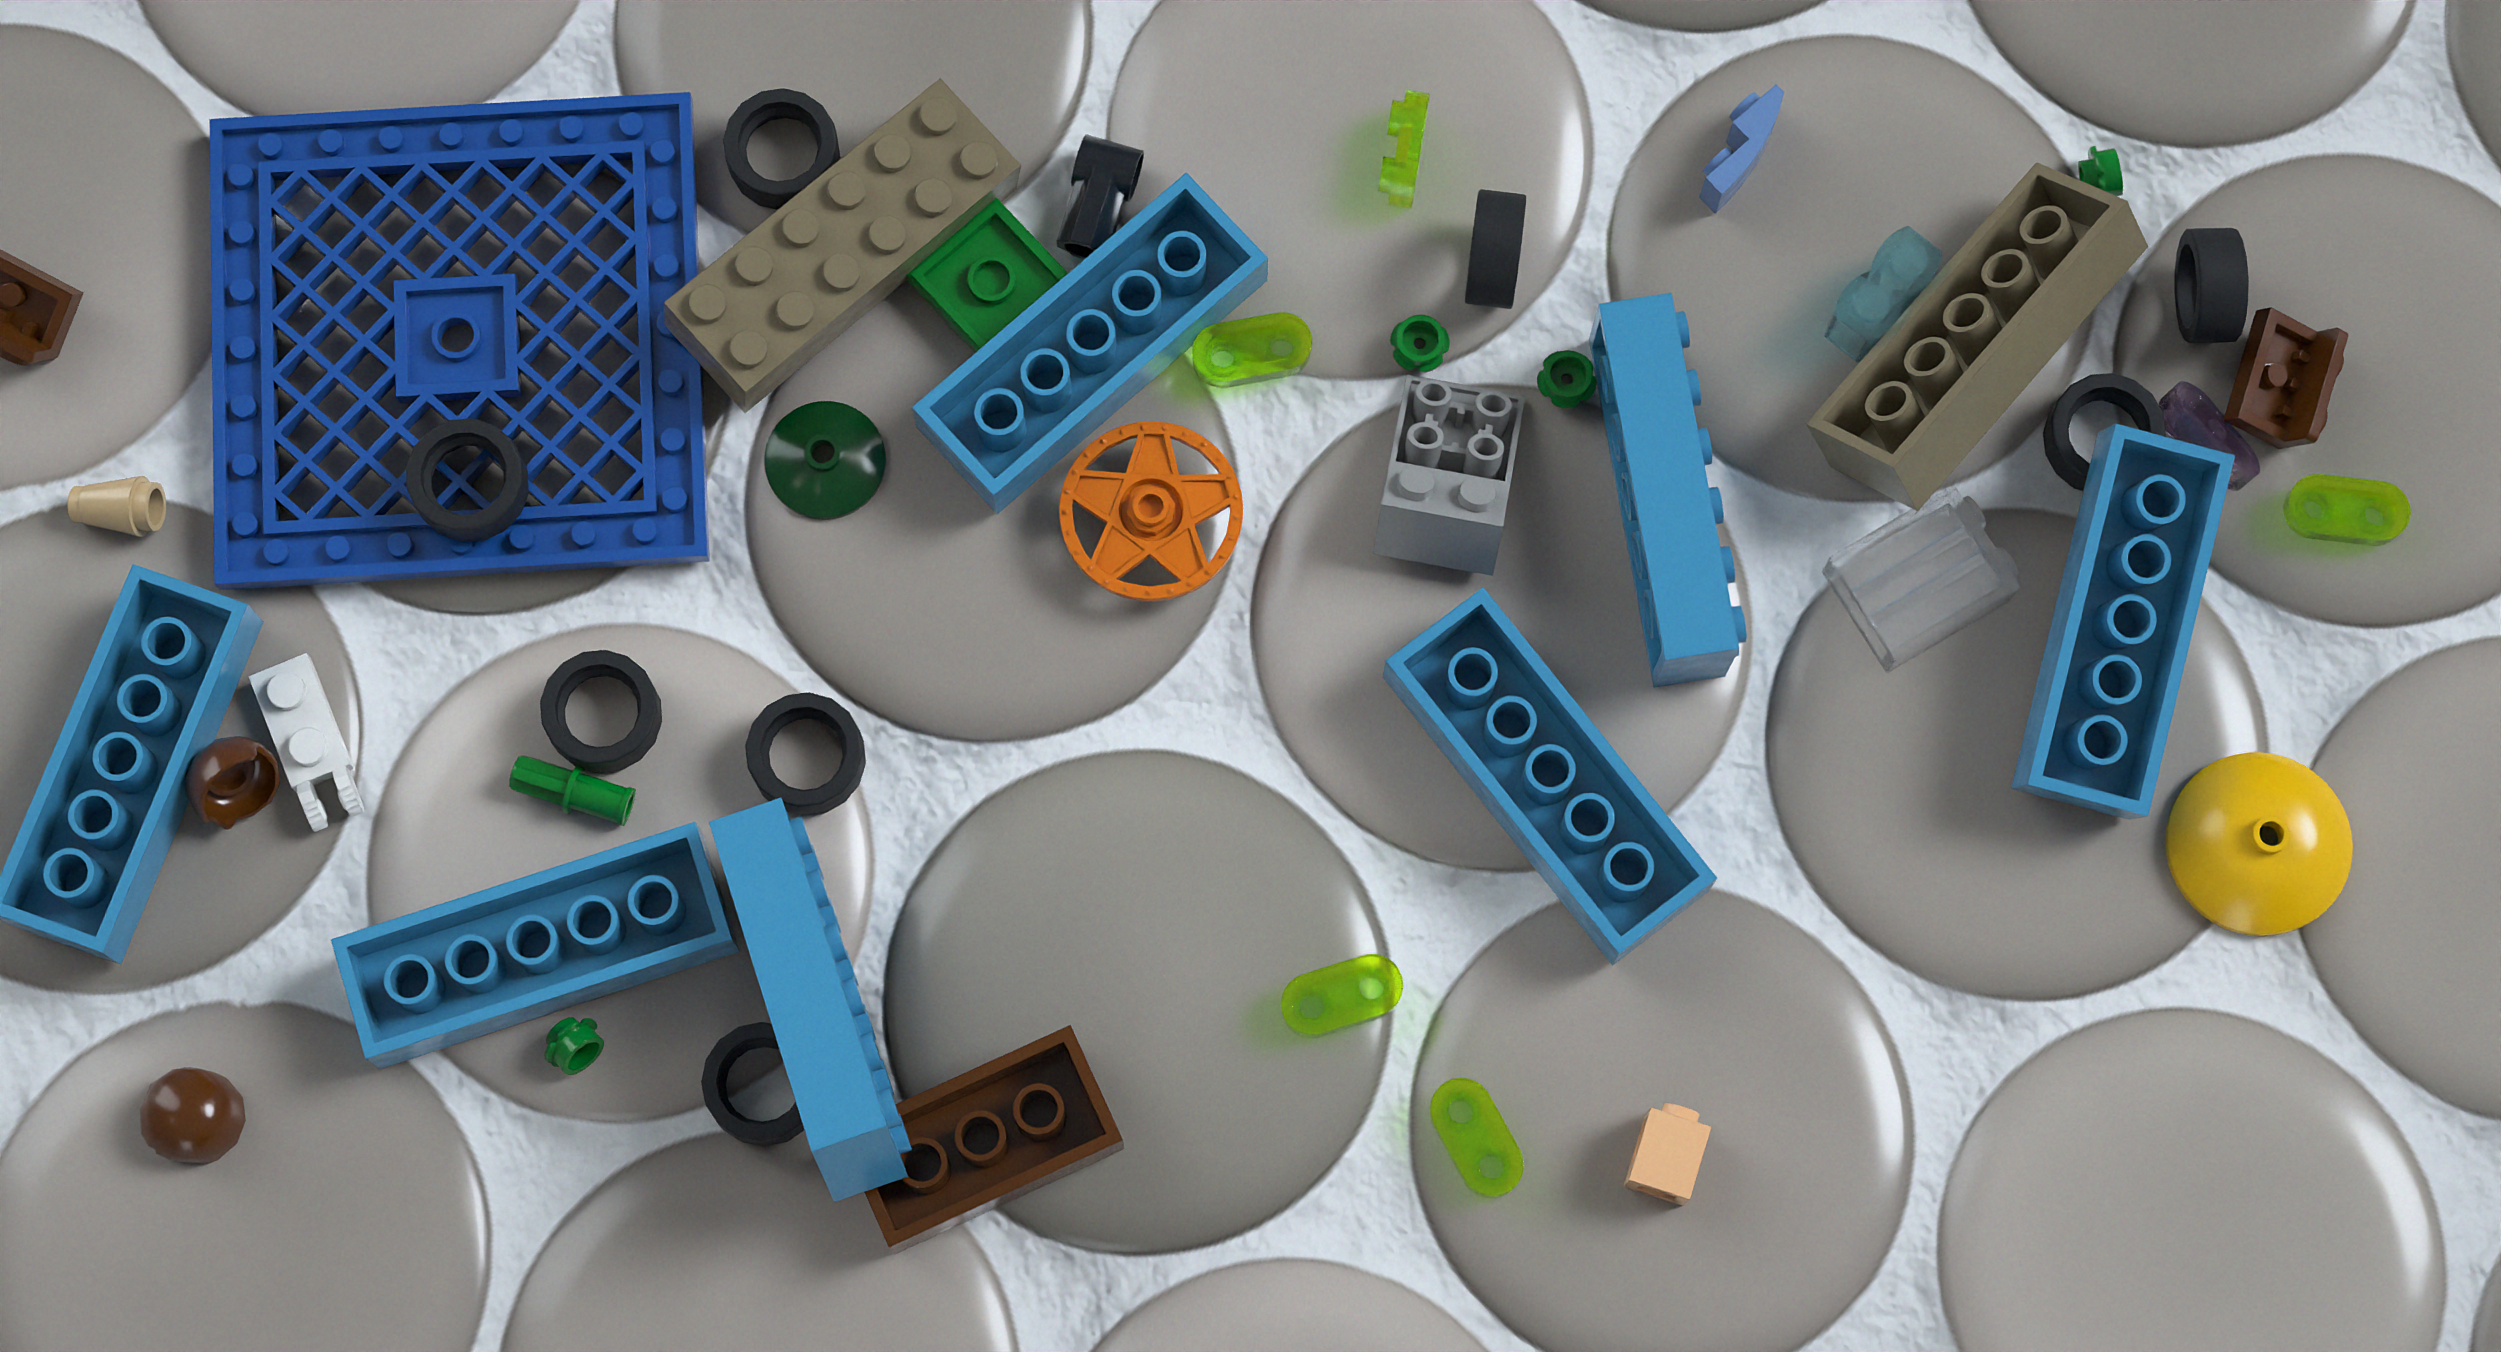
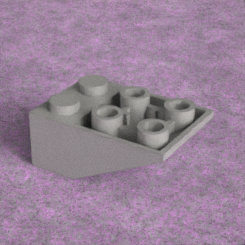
M1406 375L1381 502L1373 554L1493 576L1504 525L1525 396Z

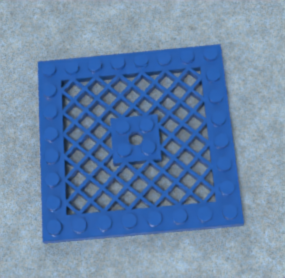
M690 92L209 119L214 584L219 590L710 562L703 367L668 330L664 323V302L699 274L693 99ZM632 160L633 174L618 161ZM587 163L573 178L558 166V164ZM527 166L513 181L497 169ZM606 167L624 185L603 205L585 188ZM466 170L453 185L436 172ZM546 171L564 188L542 208L525 192ZM406 173L393 188L389 187L377 176L381 174ZM486 174L504 191L482 212L465 195ZM345 177L332 192L316 179ZM427 178L444 194L421 215L404 199ZM275 180H285L276 189ZM366 181L383 198L363 218H360L344 203ZM306 184L323 201L301 222L284 206ZM633 197L635 232L616 216ZM577 198L595 215L573 235L556 218ZM517 201L535 218L513 239L495 222ZM455 205H458L475 221L452 242L435 226ZM397 208L414 225L392 246L375 229ZM335 212H338L354 227L331 249L314 233ZM276 215L293 229L277 248ZM606 225H609L626 242L607 262H604L587 245ZM548 228L566 245L544 266L526 249ZM486 232H489L506 248L483 269L466 252ZM428 235L445 251L423 273L406 256ZM367 238L384 255L362 276L345 260ZM307 241L324 258L302 280L285 263ZM635 254L637 289L618 274ZM579 255L597 272L575 293L557 276ZM517 258L537 274L520 292L519 281L515 273L503 274ZM457 262L474 275L442 278ZM398 265L413 279L393 280V303L376 286ZM338 269L355 285L333 307L315 290ZM277 272L295 287L278 305ZM610 282L628 299L606 320L588 303ZM549 285L568 302L546 324L528 306ZM369 296L386 312L363 334L346 317ZM308 299L325 316L302 337L285 321ZM580 312L599 330L577 351L559 333ZM636 312H638L639 347L619 331ZM519 315L538 331L521 351ZM455 325H466L474 331L473 341L469 347L460 352L445 350L442 347L441 341L446 330ZM339 326L356 343L334 365L316 348ZM393 328L395 330V361L377 346ZM278 330L296 345L279 363ZM610 340H613L630 357L608 378L590 360ZM552 343L570 360L548 382L529 364ZM369 353L387 370L364 392L347 375ZM309 357L326 374L304 396L286 379ZM582 370L601 387L579 409L560 392ZM638 370L640 372L641 406L621 389ZM522 374L540 391L518 413L502 398L522 396ZM340 384L357 401L334 423L317 406ZM395 385L398 401L400 403H412L397 420L378 404ZM278 387L297 403L280 421ZM613 397L632 415L612 436H609L591 419ZM474 399L458 416L441 402ZM553 401L572 418L549 440L531 422ZM492 404L510 420L502 430L504 434L514 441L523 431L542 448L526 465L529 495L542 506L523 507L521 515L504 532L485 541L460 542L442 536L428 525L419 513L385 515L402 497L414 508L415 506L407 491L406 470L397 479L379 461L400 439L406 442L412 449L420 440L409 430L430 408L445 421L456 419H478ZM371 411L389 428L366 451L348 433ZM310 415L327 432L304 454L287 437ZM584 428L603 446L581 468L562 450ZM640 428L642 433L643 464L623 448ZM341 442L359 459L335 482L317 465ZM279 446L297 461L281 480ZM476 447L481 453L459 475L442 460L436 465L435 469L451 482L436 498L437 502L446 510L462 494L466 495L480 509L451 512L460 515L475 514L488 508L499 497L500 493L490 503L471 486L492 463L503 471L499 460L488 450ZM615 455L634 474L614 495H611L593 477ZM555 459L573 477L551 499L532 481ZM372 470L390 487L367 510L349 492ZM311 473L329 490L305 513L287 496ZM643 486L644 500L629 501ZM584 487L588 488L602 501L598 503L569 504ZM340 501L358 515V517L325 518ZM280 504L297 520L280 521Z

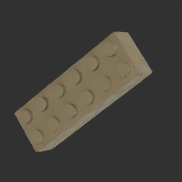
M939 78L664 302L665 326L740 409L746 413L907 280L906 275L995 198L1002 202L1017 189L1021 164L947 84Z
M2036 162L1806 423L1830 467L1919 511L2148 248L2128 201Z

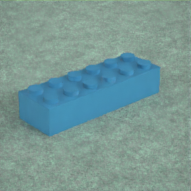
M1186 172L912 407L916 427L996 514H999L1267 282L1268 257Z
M1672 293L1601 303L1598 305L1588 341L1597 380V389L1653 688L1725 677L1735 657L1739 656V643L1746 642L1747 633L1741 606H1731L1728 583L1735 582L1732 552L1729 546L1720 547L1716 524H1721L1724 521L1721 494L1718 487L1709 488L1705 465L1712 464L1710 436L1707 428H1697L1694 407L1701 405V391L1697 372L1695 369L1686 370L1683 348H1689L1690 346L1687 317L1684 311L1675 312Z
M2116 423L2097 433L2011 789L2128 820L2149 816L2235 455Z
M132 564L1 872L0 920L2 922L121 965L188 805L189 799L185 791V775L196 754L215 740L264 621L248 604Z
M1484 587L1385 660L1384 680L1612 966L1710 891L1717 880L1716 875Z
M778 798L710 821L709 825L810 1149L834 1202L908 1177L901 1154L911 1151L912 1147L893 1098L892 1085L884 1062L880 1058L875 1043L876 1036L865 1004L862 1002L857 987L859 984L849 954L845 950L840 935L841 928L831 899L828 897L823 882L824 876L815 849L811 845L802 816L790 820L782 798Z
M696 822L331 939L365 1059L378 1069L740 952L704 835Z

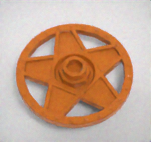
M1144 421L1123 425L1110 430L1090 443L1080 453L1068 471L1062 487L1059 517L1066 547L1074 562L1090 580L1101 588L1120 597L1137 601L1155 602L1171 600L1192 593L1211 581L1223 569L1239 541L1243 522V500L1239 482L1233 468L1221 451L1202 435L1180 425L1159 421ZM1137 438L1126 473L1087 470L1106 450L1127 440ZM1171 439L1200 452L1219 474L1179 475ZM1073 502L1106 524L1091 559L1085 553L1075 532L1072 511ZM1230 507L1226 536L1216 554L1208 563L1195 527ZM1151 557L1179 582L1143 586L1123 582L1119 579Z

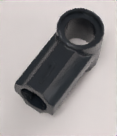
M1088 134L1084 136L1071 178L1072 194L1056 240L1058 248L1069 252L1074 257L1085 259L1116 233L1124 203L1131 201L1139 180L1144 159L1143 150Z

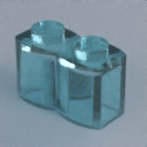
M1910 226L1894 232L1878 249L1868 272L1855 278L1843 290L1827 323L1824 337L1857 363L1861 362L1876 343L1893 327L1898 317L1906 311L1932 281L1941 262L1942 251Z

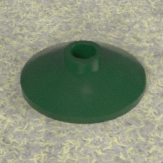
M817 401L794 409L779 421L766 444L764 466L771 489L786 507L808 518L828 520L847 516L859 510L870 501L879 489L884 477L886 452L878 429L861 411L840 402ZM821 445H828L835 450L833 458L826 463L816 462L812 458L813 451Z

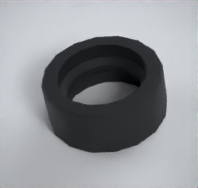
M785 88L761 91L742 102L729 118L723 138L726 163L730 175L741 193L759 206L776 210L780 209L841 159L835 125L823 105L806 93ZM784 118L798 120L807 125L816 137L818 148L815 162L808 171L794 179L774 181L763 178L753 170L748 162L746 149L750 136L758 127L771 120Z
M1484 189L1478 191L1465 291L1466 304L1511 309L1513 307L1525 219L1526 195Z
M2234 228L2186 229L2180 237L2174 272L2175 307L2179 330L2183 339L2189 343L2236 342L2242 335L2248 307L2249 276L2243 239L2239 231Z
M2114 373L2089 375L2071 384L2048 413L2043 430L2045 455L2056 475L2074 489L2084 491L2090 463L2075 451L2069 438V425L2072 416L2080 407L2092 401H2105L2118 405L2131 415L2138 430L2166 437L2164 414L2153 394L2134 379Z
M474 418L450 420L430 429L414 446L406 466L407 491L422 519L440 535L460 542L485 541L504 532L521 515L529 494L528 470L513 441L495 425ZM476 446L488 450L499 460L503 469L504 485L499 497L488 508L475 514L460 515L446 510L437 502L432 491V475L436 465L448 453L461 447Z
M608 650L582 652L563 662L547 680L540 700L541 723L557 752L575 767L581 766L585 770L595 773L621 771L640 761L655 744L662 724L661 699L646 671L628 656ZM607 676L622 681L632 690L637 700L638 716L634 728L623 740L611 746L595 747L582 743L572 735L566 724L565 708L570 694L579 684L591 678Z
M810 692L786 695L767 705L752 723L745 744L747 768L762 796L768 801L782 798L787 812L801 816L826 813L845 803L860 785L866 765L864 740L850 712L832 698ZM813 719L824 722L836 732L841 741L843 757L839 770L829 782L818 788L801 790L787 786L777 778L770 764L769 751L773 738L782 727L795 720Z
M758 1022L739 1026L719 1039L706 1058L701 1085L705 1105L724 1131L743 1143L770 1146L788 1142L805 1130L796 1101L791 1109L779 1118L757 1121L748 1119L735 1110L728 1099L726 1088L729 1070L737 1058L749 1050L762 1047L780 1050L772 1024Z

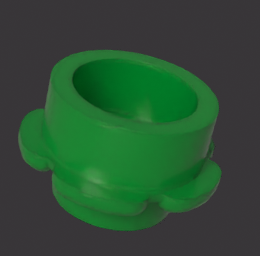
M2096 146L2090 147L2088 159L2078 161L2080 181L2115 196H2122L2123 179L2116 150L2112 148L2097 151Z
M1413 315L1403 322H1399L1392 330L1390 343L1395 349L1393 351V358L1399 366L1406 370L1417 368L1421 372L1433 371L1442 364L1443 353L1449 350V335L1446 329L1441 327L1434 318L1427 315ZM1421 339L1425 342V347L1417 349L1414 346V342Z
M1565 350L1554 352L1543 361L1544 369L1537 375V386L1544 397L1549 396L1552 399L1553 405L1563 409L1574 408L1578 405L1579 401H1587L1592 397L1596 389L1597 380L1593 376V364L1585 355L1576 351ZM1570 375L1573 381L1571 384L1566 385L1561 381V377Z
M568 1017L558 1022L546 1037L548 1046L544 1053L545 1060L551 1063L553 1067H560L567 1075L577 1074L589 1067L598 1058L604 1047L603 1039L595 1031L597 1023L591 1018H584L579 1022L574 1017Z

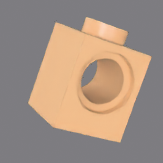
M1663 1103L1662 1110L1651 1107L1644 1116L1623 1187L1684 1206L1691 1198L1711 1126L1698 1123L1700 1114L1680 1105Z

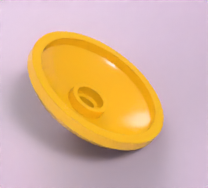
M2247 752L2224 757L2203 768L2178 794L2171 808L2165 833L2168 866L2184 898L2195 910L2212 923L2244 935H2281L2309 924L2334 903L2347 881L2351 868L2353 853L2352 833L2346 812L2334 791L2322 778L2306 766L2284 756L2271 753ZM2262 826H2269L2277 832V845L2270 846L2261 840L2259 831Z

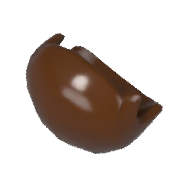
M242 736L215 739L196 754L185 775V791L192 808L204 824L211 821L225 830L231 829L236 820L254 816L272 802L281 782L278 762L269 749L253 739Z
M192 1067L173 1069L151 1083L140 1108L141 1135L147 1145L155 1149L156 1154L178 1162L209 1164L219 1160L238 1143L246 1121L243 1097L232 1083L218 1073Z

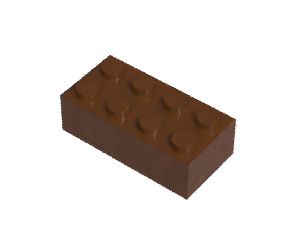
M1071 1025L896 1104L912 1147L911 1151L901 1154L908 1177L865 1191L864 1193L887 1245L895 1255L1125 1149L1122 1136Z

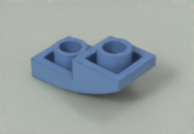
M1777 84L1762 97L1756 92L1751 93L1732 111L1729 118L1733 122L1726 143L1734 152L1729 147H1726L1703 170L1707 177L1705 178L1699 198L1715 214L1745 183L1765 150L1784 95V91Z

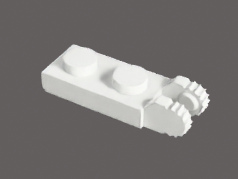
M307 653L248 676L291 788L298 794L306 817L314 832L328 827V816L322 801L318 798L314 785L333 777L338 789L339 800L344 810L350 814V817L365 812L350 772L354 769L309 655Z

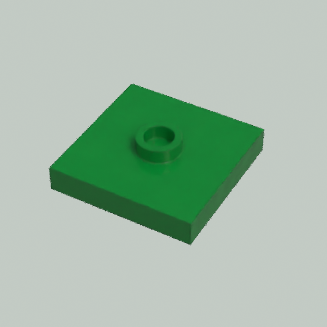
M995 198L906 276L908 282L976 353L1066 276L1068 272L1000 200Z

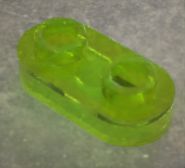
M1406 90L1404 101L1392 100L1387 135L1398 137L1395 158L1383 156L1378 192L1389 193L1388 206L1412 209L1430 93Z
M1286 312L1216 323L1206 327L1197 335L1192 348L1193 367L1203 382L1217 388H1228L1289 377L1300 372L1309 362L1312 353V334L1308 325L1301 318ZM1283 340L1290 343L1293 350L1289 355L1277 356L1271 351L1270 347L1276 341ZM1219 351H1226L1233 356L1234 360L1229 366L1219 367L1212 362V356Z
M2312 474L2300 479L2287 493L2283 504L2286 522L2300 536L2309 539L2369 546H2381L2395 540L2405 530L2411 517L2408 498L2401 489L2391 483L2324 474ZM2313 501L2319 504L2323 512L2322 518L2309 516L2304 508L2305 502ZM2367 508L2378 510L2383 517V524H2371L2365 516V510Z
M1365 954L1299 975L1289 982L1281 998L1282 1018L1292 1032L1304 1038H1319L1385 1017L1397 1007L1403 992V978L1396 964L1379 954ZM1368 978L1376 979L1381 983L1383 993L1378 998L1368 999L1361 994L1359 990L1360 983ZM1308 997H1315L1322 1002L1324 1011L1316 1018L1306 1017L1300 1010L1301 1002Z
M1454 1078L1446 1081L1435 1091L1429 1106V1117L1436 1134L1461 1179L1471 1192L1483 1198L1495 1199L1509 1194L1519 1183L1524 1171L1523 1155L1490 1094L1480 1083L1469 1078ZM1457 1101L1467 1103L1472 1110V1118L1465 1123L1453 1121L1448 1111L1452 1103ZM1487 1156L1496 1157L1502 1163V1174L1497 1178L1485 1177L1479 1169L1480 1161Z

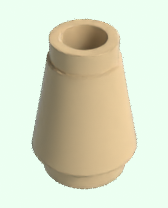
M145 476L85 486H74L68 496V513L70 519L76 523H84L143 537L148 531H158L162 527L166 515V497L161 484L150 482Z

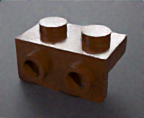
M1 249L0 357L21 366H30L35 362L58 358L84 292Z
M2272 307L2256 310L2223 421L2277 449L2315 443L2327 422V408L2335 380L2344 364L2343 353L2348 333L2338 327L2315 331Z

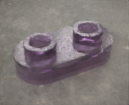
M2180 381L2160 398L2159 407L2164 414L2165 430L2171 437L2183 442L2235 455L2227 489L2239 491L2260 473V464L2252 448L2231 424L2223 421L2224 415L2201 389L2189 382Z

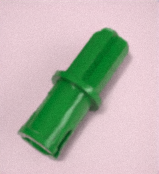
M525 755L517 758L509 779V787L513 791L561 805L562 812L569 815L572 810L616 822V824L621 826L626 824L630 816L636 795V789L626 788L586 775L584 767L576 766L574 770H570Z

